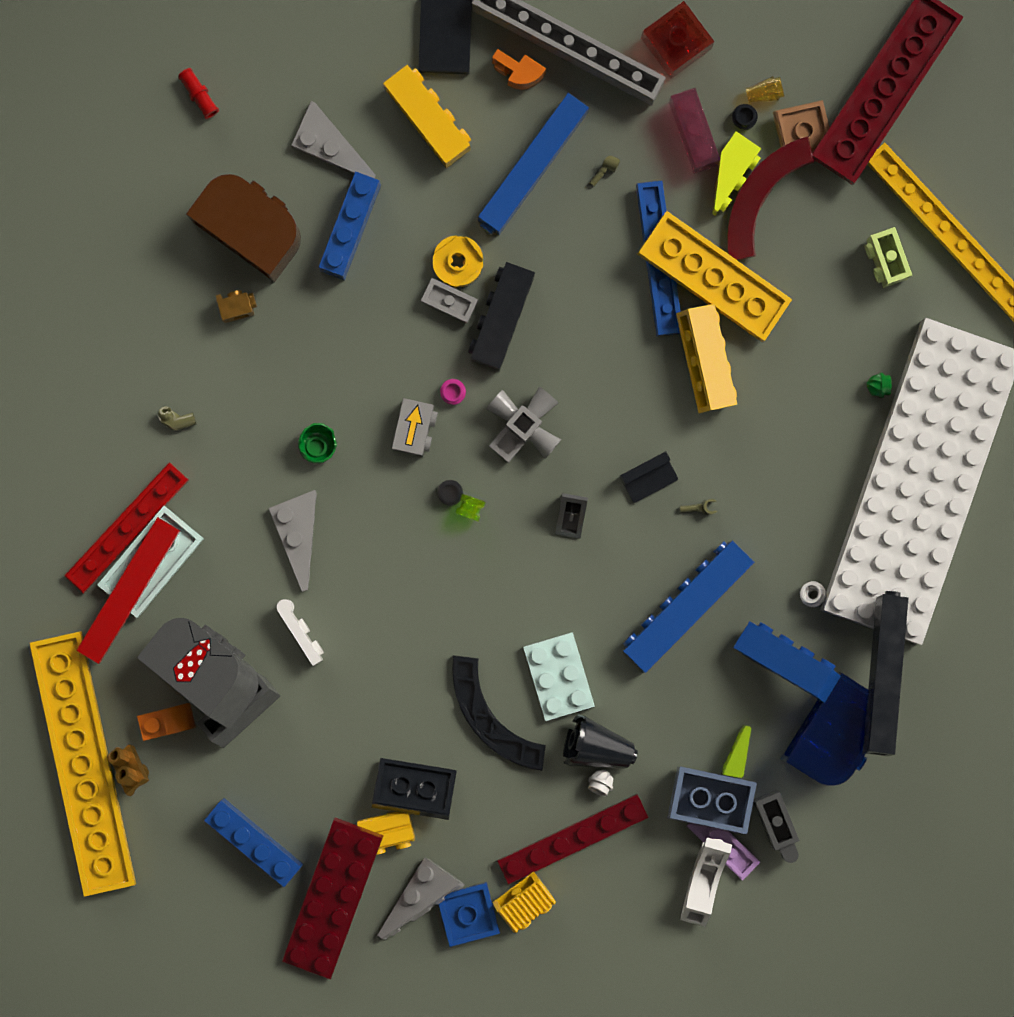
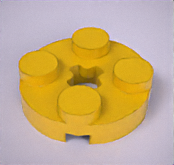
M449 236L443 239L435 248L433 269L436 276L444 284L453 288L465 287L472 284L480 276L483 269V254L478 244L471 238ZM454 255L458 258L461 256L465 258L462 262L463 267L459 268L458 266L453 267L451 265L454 262L452 258Z

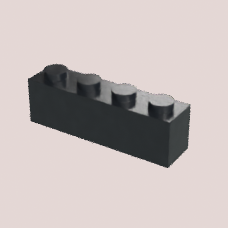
M506 262L504 268L499 267L494 280L498 282L496 291H490L486 301V305L490 306L486 316L481 315L477 329L481 330L478 340L472 339L468 353L472 354L471 361L500 371L534 280L535 272Z

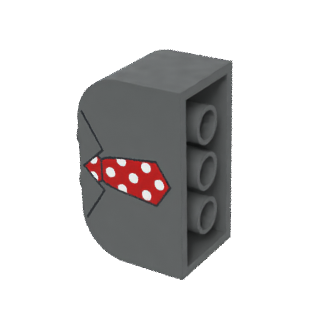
M175 618L166 622L137 657L208 717L228 729L234 725L248 707L258 690V675L255 669L243 659L246 655L206 624L200 627L187 618Z

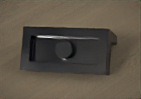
M666 451L619 476L633 503L678 480V476L670 463L671 459Z

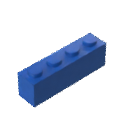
M355 171L319 264L321 272L345 281L381 187L380 180Z
M749 621L733 648L825 703L841 677L834 671L836 666L824 658L820 662L814 659L815 654L803 646L800 649L793 647L794 641L780 634L779 638L772 634L773 629L762 622L757 626Z
M225 798L216 805L204 820L283 887L288 884L303 865L302 862Z

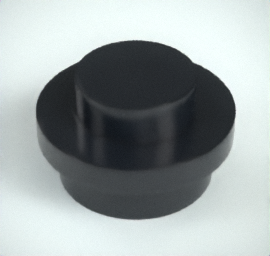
M749 104L737 106L732 113L734 125L741 130L751 129L758 119L756 109Z
M446 480L438 488V498L445 505H456L463 497L462 486L457 481Z

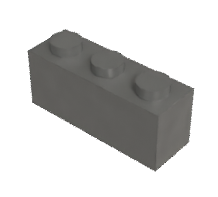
M256 672L259 680L257 693L230 729L207 715L197 722L211 742L224 748L280 697V694L266 677Z

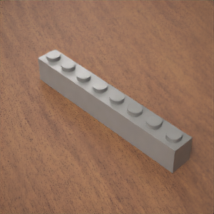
M473 0L472 2L473 12L651 106L664 85L665 76L522 0Z

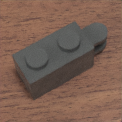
M775 790L755 798L753 803L771 847L775 851L779 850L786 862H795L799 857L795 843L800 840L780 792Z

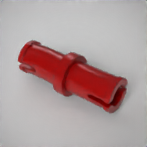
M192 68L183 70L178 75V78L189 92L190 100L192 102L195 101L204 114L205 119L215 116L219 109L208 95L209 90L207 87L200 83Z

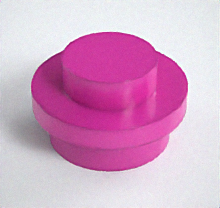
M450 379L443 383L440 394L444 402L456 405L464 400L466 389L461 381Z

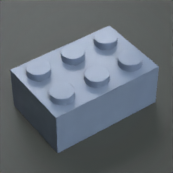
M677 767L667 819L747 834L757 783L690 768Z

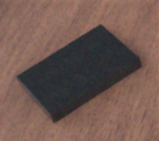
M421 0L418 68L420 73L470 74L472 0Z
M380 758L371 808L449 820L457 770Z

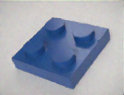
M487 882L454 890L444 897L445 900L439 904L450 947L500 934Z

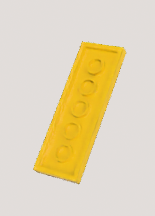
M668 211L661 217L637 253V255L708 305L715 304L718 312L761 342L766 340L792 301L790 297Z

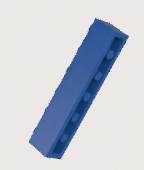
M733 540L728 544L723 541L713 551L716 556L710 562L704 560L695 571L698 574L692 581L687 578L677 588L680 593L674 599L669 596L659 606L662 611L656 617L651 614L641 624L644 629L638 635L633 633L625 640L623 644L626 647L623 652L644 673L755 563Z

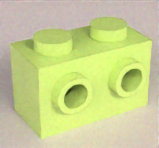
M895 227L873 234L866 240V254L869 259L873 258L876 267L873 269L874 276L878 283H882L883 288L908 280L912 276Z

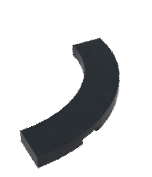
M453 655L452 672L456 697L466 721L475 734L490 749L505 759L526 768L543 771L546 745L526 740L514 734L494 716L488 707L479 682V658Z

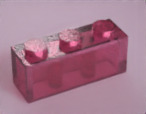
M696 88L672 95L669 105L693 173L695 174L718 166L721 159Z

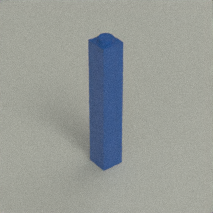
M567 93L478 216V221L481 223L480 227L488 234H501L588 114L589 107L570 93Z

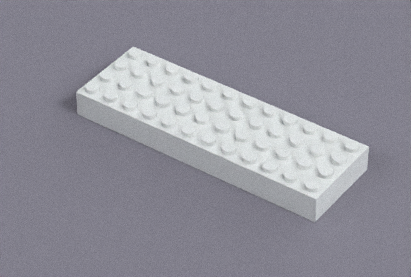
M928 318L920 322L820 611L874 629L876 598L885 594V591L900 592L902 597H909L905 641L916 645L923 644L1014 381L1013 348Z

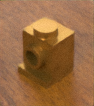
M242 290L228 293L227 298H223L221 294L215 295L224 323L255 315L253 308H257L253 293H242Z

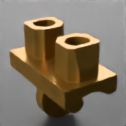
M128 744L124 749L116 747L108 754L109 763L114 766L116 771L115 777L117 782L122 785L126 795L131 797L139 786L149 781V770L146 765L141 763L133 745Z

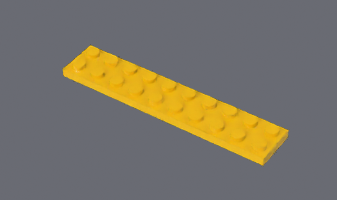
M82 631L31 642L30 648L85 897L136 885L111 764L107 758L108 750L88 658L76 651L83 640Z

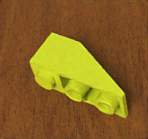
M737 131L719 156L712 210L713 215H716L719 210L722 212L726 210L732 201L729 198L731 192L734 189L736 191L740 190L746 181L743 175L749 168L753 171L761 159L758 156L761 148Z

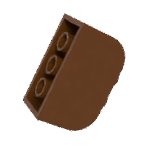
M225 174L214 178L209 182L186 215L192 223L275 282L297 253L301 242L299 228L292 215L287 211L286 204L274 195L272 198H269L264 191L265 189L253 180L249 183L243 178L232 174Z

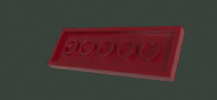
M336 817L334 818L282 962L331 980L384 835Z

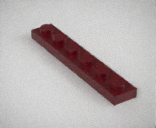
M635 794L497 861L507 883L510 884L649 817L638 794Z

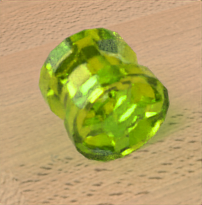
M462 494L460 498L461 505L456 509L455 513L479 522L480 510L484 508L486 502Z

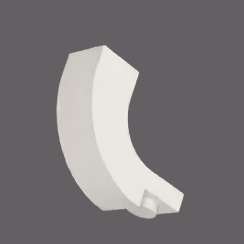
M706 838L705 842H702L688 884L680 920L703 927L706 926L712 913L721 873L731 853V844L725 843L720 839Z

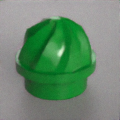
M883 372L871 376L867 382V389L870 394L879 398H884V395H891V376L884 375Z

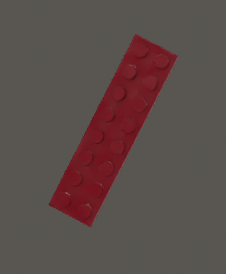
M913 0L812 153L813 159L851 185H854L962 21L963 16L939 0Z

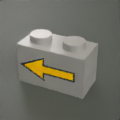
M403 398L392 446L394 451L423 457L424 451L429 452L432 437H429L428 433L430 426L435 427L438 412L434 411V405Z

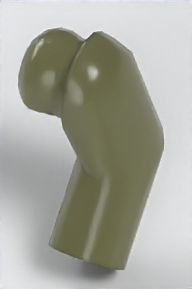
M167 406L160 408L158 411L160 422L171 430L176 431L197 425L193 412L180 416Z

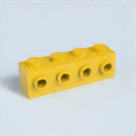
M407 64L383 83L384 89L447 169L471 150L469 144L471 138L463 128L458 130L453 123L456 120L447 108L443 110L437 103L440 99L432 88L427 90L422 84L424 78L416 68L411 70Z
M715 304L690 308L676 313L698 413L737 405V392L732 383L731 366L727 361L725 340L721 334L720 317L716 311Z

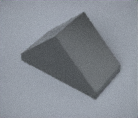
M562 493L556 535L581 539L588 497Z

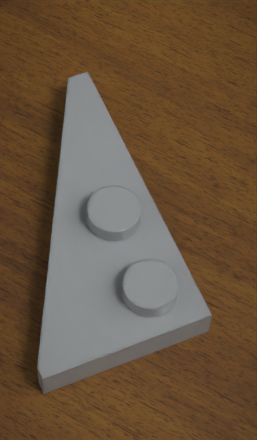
M311 101L291 146L352 174H355L356 171L376 179L374 172L318 105Z
M316 490L269 508L302 592L308 590L317 499Z
M424 857L377 936L385 940L390 936H394L401 931L400 928L409 921L417 920L430 911L434 905L443 902L446 895L455 889L460 890L465 884L430 859Z

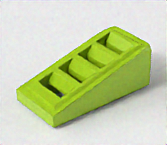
M743 725L723 765L722 775L738 778L744 777L751 734L750 726Z

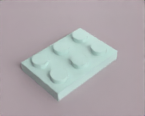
M573 632L523 647L545 721L595 707Z

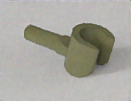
M613 156L606 157L599 172L590 183L595 186L604 176L607 169L615 173L620 160Z
M708 499L704 500L702 504L680 506V511H702L706 515L714 514L717 511H709L706 506L708 502L717 501Z

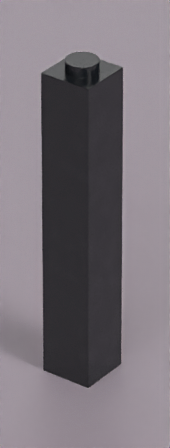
M885 591V594L876 598L863 743L864 754L888 757L895 755L909 599V597H902L901 593L896 591Z

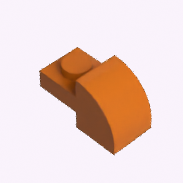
M497 49L492 57V63L495 65L494 69L504 76H507V74L511 75L508 79V86L514 89L524 90L532 88L546 75V68L527 55H524L521 61L517 62Z
M190 703L137 716L143 741L196 728Z

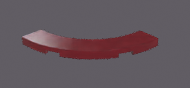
M809 137L795 140L770 154L753 170L741 187L734 202L728 226V253L737 261L756 256L754 241L756 219L760 208L773 190L772 188L782 178H785L795 170L814 163Z

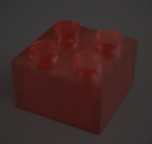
M685 1L644 29L641 35L642 41L671 79L710 51L715 42Z

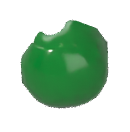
M313 423L307 426L298 438V449L301 456L312 464L324 463L332 458L337 447L333 429L324 423Z

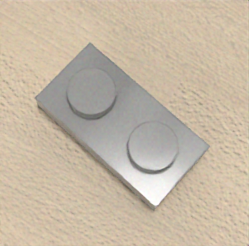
M431 278L421 302L468 324L478 299Z

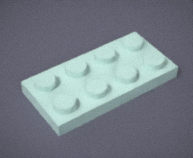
M166 506L160 509L98 583V586L110 595L157 517L179 529V535L131 612L136 618H139L204 540L201 535Z

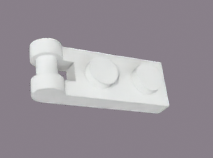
M285 599L280 600L277 604V611L311 664L315 666L323 661L321 655L324 651L316 640L313 642L307 635L310 629L302 618L298 620L294 615L293 602Z

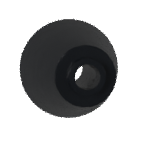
M578 714L575 716L572 722L576 723L574 730H568L564 743L563 757L568 758L563 761L564 764L569 766L628 768L630 764L633 765L635 763L638 750L635 749L634 743L586 716Z

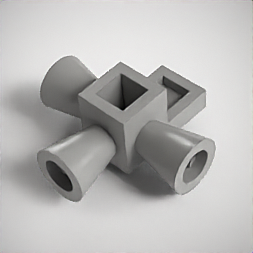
M539 387L528 408L522 405L518 409L502 390L486 410L508 422L489 447L509 463L524 444L530 440L544 459H546L560 443L561 439L540 428L542 424L540 418L559 403L549 393Z

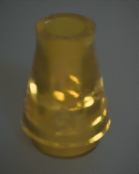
M772 76L746 88L749 103L779 101V98L785 97L780 77L774 78Z

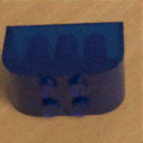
M840 672L837 673L841 677L825 703L817 699L780 758L809 778L828 786H835L846 782L854 774L855 770L860 771L867 761V757L863 753L868 689Z

